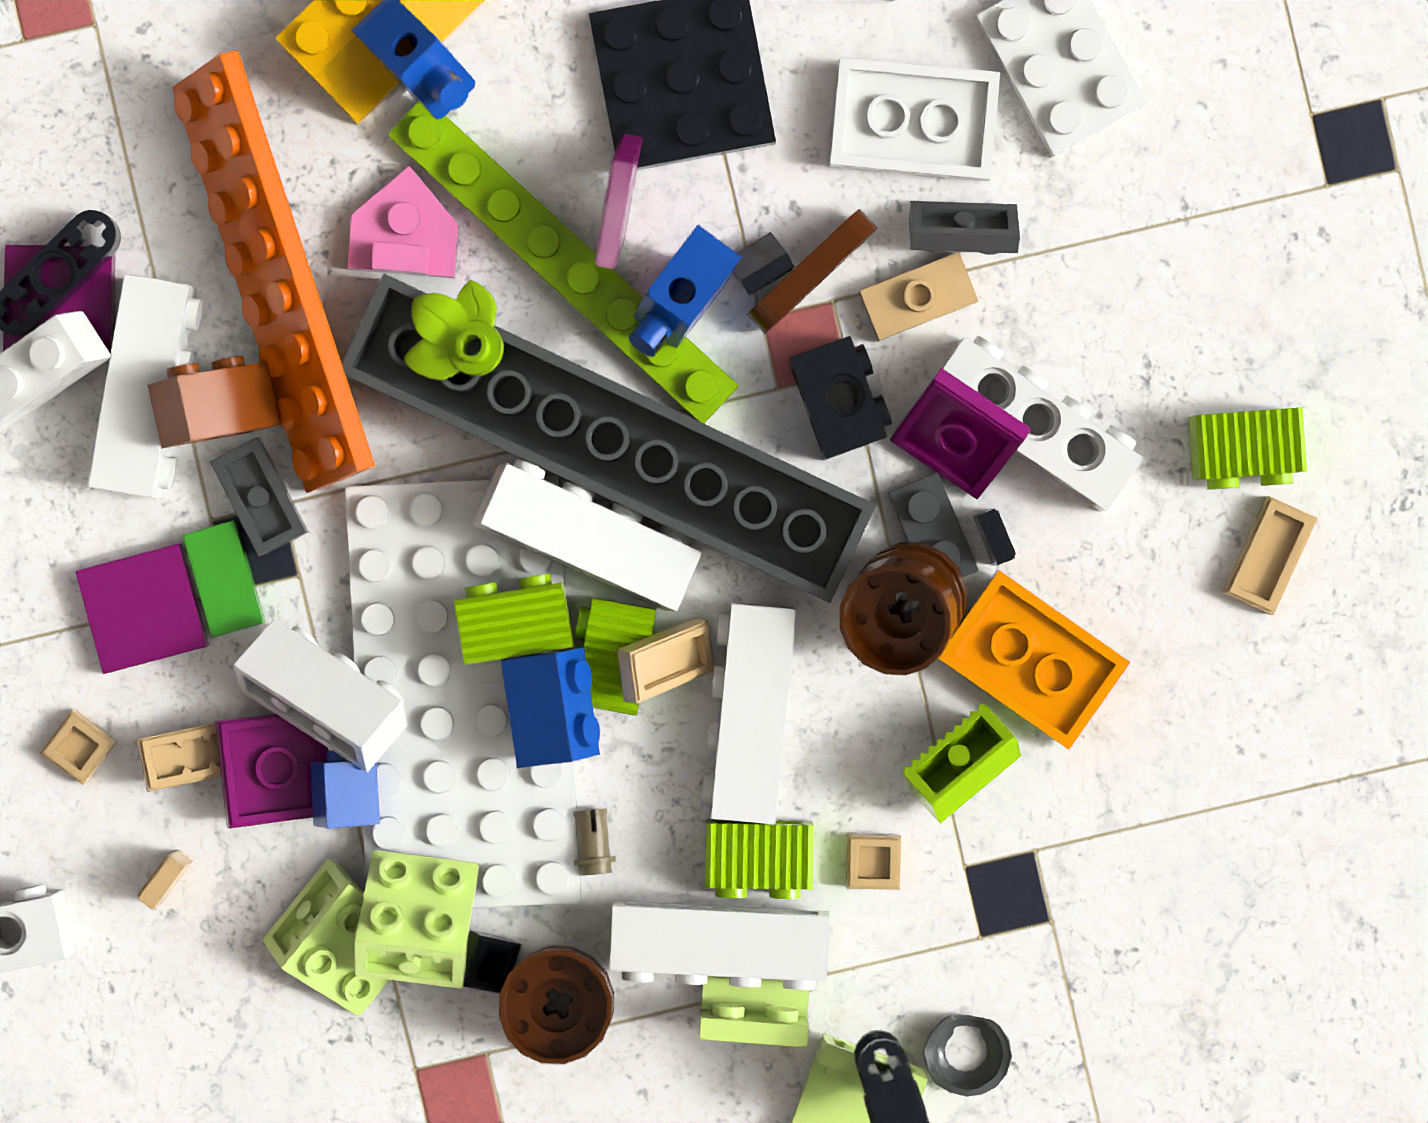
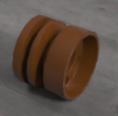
M900 542L881 549L866 563L859 572V575L848 586L839 606V628L847 648L863 665L882 674L906 676L926 669L942 655L950 639H952L967 610V587L956 564L944 552L925 543ZM902 593H906L908 600H900ZM910 601H918L916 608L911 607Z
M548 946L530 953L508 974L499 995V1019L506 1038L522 1055L541 1064L565 1065L586 1057L602 1042L614 1015V989L607 971L592 955L573 946ZM555 989L559 995L568 991L572 996V1000L567 1005L569 1014L563 1016L558 1010L551 1013L547 1011L545 1005L551 999L548 993L549 990Z

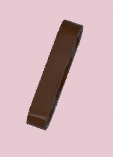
M858 209L747 313V316L764 334L769 332L858 249L878 227L861 209Z

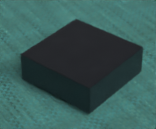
M770 232L737 252L742 258L733 274L750 295L790 272L795 266L786 250Z
M988 509L974 515L973 519L992 565L998 566L1015 559L1016 552L999 511Z
M470 930L467 939L466 972L463 987L500 994L508 974L514 969L522 944L511 938Z

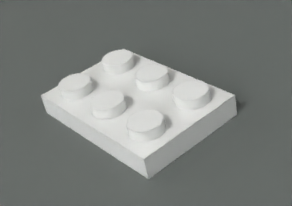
M1002 0L975 16L974 19L1051 157L1058 155L1147 104L1145 97L1091 0Z
M840 57L829 167L988 182L991 177L1000 72Z

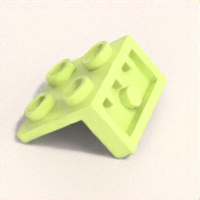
M374 851L371 855L355 938V976L463 989L466 972L467 939L478 879V864Z
M328 857L262 940L281 969L353 1014L361 1015L389 980L355 976V938L364 891L360 889L344 866Z
M708 976V982L703 984L699 1040L808 1048L809 1023L807 1017L810 990L783 988V980L762 979L760 987H736L729 985V977Z
M825 1033L822 1034L791 1123H870L863 1098L865 1093L854 1058L856 1044ZM875 1051L876 1060L874 1064L877 1069L880 1070L888 1067L886 1060L889 1056ZM910 1064L914 1080H916L922 1096L928 1078L923 1068Z

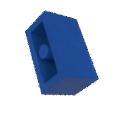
M584 647L501 660L517 768L568 763L600 755L598 744L600 726L597 718L594 716L590 691L592 673L586 662Z

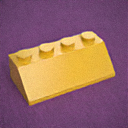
M313 0L275 39L359 125L400 85L352 32V29L382 0ZM485 0L399 1L443 42ZM405 36L399 40L395 51L403 57L412 53L416 47Z

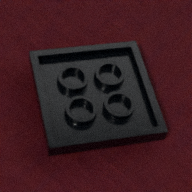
M657 0L589 13L614 151L617 148L620 137H623L624 134L643 137L637 170L776 144L750 0Z

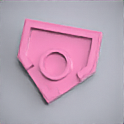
M408 166L351 215L347 268L358 271L455 278L460 225L411 167Z

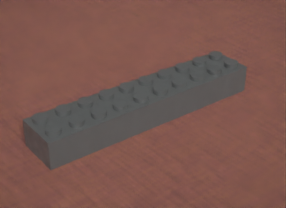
M385 273L383 274L342 361L346 376L831 603L875 510L876 504L495 325L494 328L499 332L503 341V355L499 364L491 372L481 376H470L460 371L454 376L441 381L424 377L409 368L404 361V357L422 339L412 320V302L417 296L427 293ZM477 338L469 342L467 346L468 356H474L480 352L482 347L481 339Z

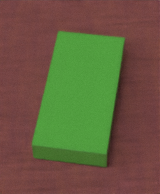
M237 520L182 535L211 637H218L266 623Z

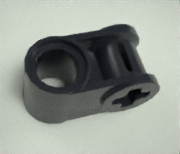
M872 1030L864 1034L856 1043L854 1058L865 1093L863 1098L870 1123H929L918 1084L914 1080L908 1057L898 1039L890 1032L884 1030ZM884 1049L889 1056L886 1060L888 1067L878 1070L874 1064L876 1060L875 1051Z

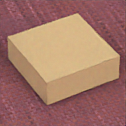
M75 709L69 713L40 754L84 785L87 784L118 740Z
M847 834L846 888L900 890L901 836Z
M179 850L168 854L137 894L139 896L138 900L152 910L161 905L193 863V860Z

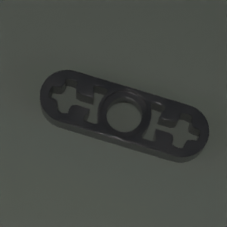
M87 210L77 214L0 290V330L10 335L22 337L27 336L44 324L117 251L121 242V232L117 223L108 215L96 210ZM87 224L95 227L104 224L106 228L101 235L106 241L105 244L100 248L90 244L79 254L88 259V263L83 268L75 256L62 250V247L67 242H69L71 247L78 249L86 241L87 235L83 229ZM61 258L70 267L69 281L59 289H50L43 282L42 269L49 260ZM29 280L38 292L50 298L45 305L41 300L35 298L26 306L24 311L29 317L27 322L22 323L14 320L9 323L7 321L11 314L10 309L6 306L8 302L14 300L22 303L33 293L31 290L24 288V285Z

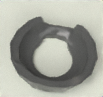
M950 1015L944 1018L928 1035L923 1049L926 1069L934 1083L950 1093L966 1097L982 1095L997 1087L1007 1075L1012 1059L1010 1040L1000 1025L991 1019L971 1015ZM966 1025L977 1027L980 1029V1034L986 1043L987 1052L985 1060L974 1070H957L946 1059V1044L953 1035L954 1028Z

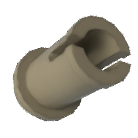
M607 808L573 812L579 860L573 861L574 866L579 865L580 876L612 873L611 862L616 861V856H610L606 817Z

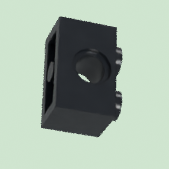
M851 336L789 358L788 363L824 461L887 438L884 427L891 425L892 420L882 394L873 397L866 377L874 374L864 344L854 347ZM846 382L855 389L857 403L852 410L839 412L830 406L827 392L834 383Z

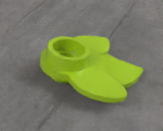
M469 280L458 293L456 300L439 293L423 294L413 300L411 309L412 320L417 332L422 337L404 357L405 363L413 371L429 379L441 381L454 376L460 371L470 376L485 375L499 364L503 355V341L499 332L494 328L497 306L492 294L485 287L473 280ZM473 339H481L482 347L480 352L474 356H468L467 346L469 342Z

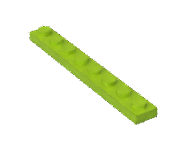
M417 102L388 134L401 149L697 421L705 424L739 387L731 377L687 337L677 348L671 347L665 342L655 357L646 356L638 351L629 341V336L639 324L634 314L643 297L613 269L596 266V262H594L595 252L447 116L436 120Z

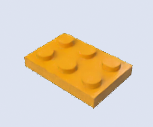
M996 570L963 617L944 652L938 657L939 660L1068 750L1130 664V661L1000 570Z

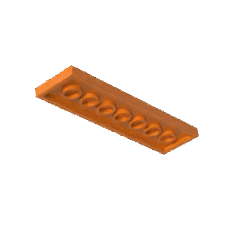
M232 51L218 54L172 87L175 95L174 107L177 116L184 123L192 147V162L195 169L201 174L209 198V214L218 225L225 247L226 265L235 277L242 298V313L245 321L252 328L259 349V363L267 362L280 425L286 431L293 452L292 463L295 473L302 480L306 493H310L375 467V463L239 52Z

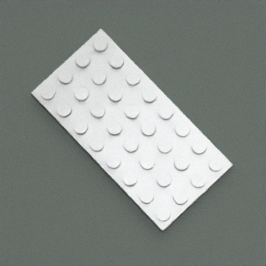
M560 476L543 478L544 481L560 487ZM492 479L345 487L354 663L359 668L360 673L375 683L378 680H383L400 693L403 698L407 722L405 729L377 761L380 824L363 826L366 881L371 855L374 851L378 850L477 863L479 871L473 909L581 903L579 865L574 866L573 861L579 860L576 824L573 812L577 811L575 761L517 768L501 660L516 657L465 665L454 600L466 598L465 587L497 582L498 593L520 589L519 578L543 574L551 575L552 584L564 582L566 594L564 565L472 525ZM569 648L559 649V650H552V651H546V652L569 650Z

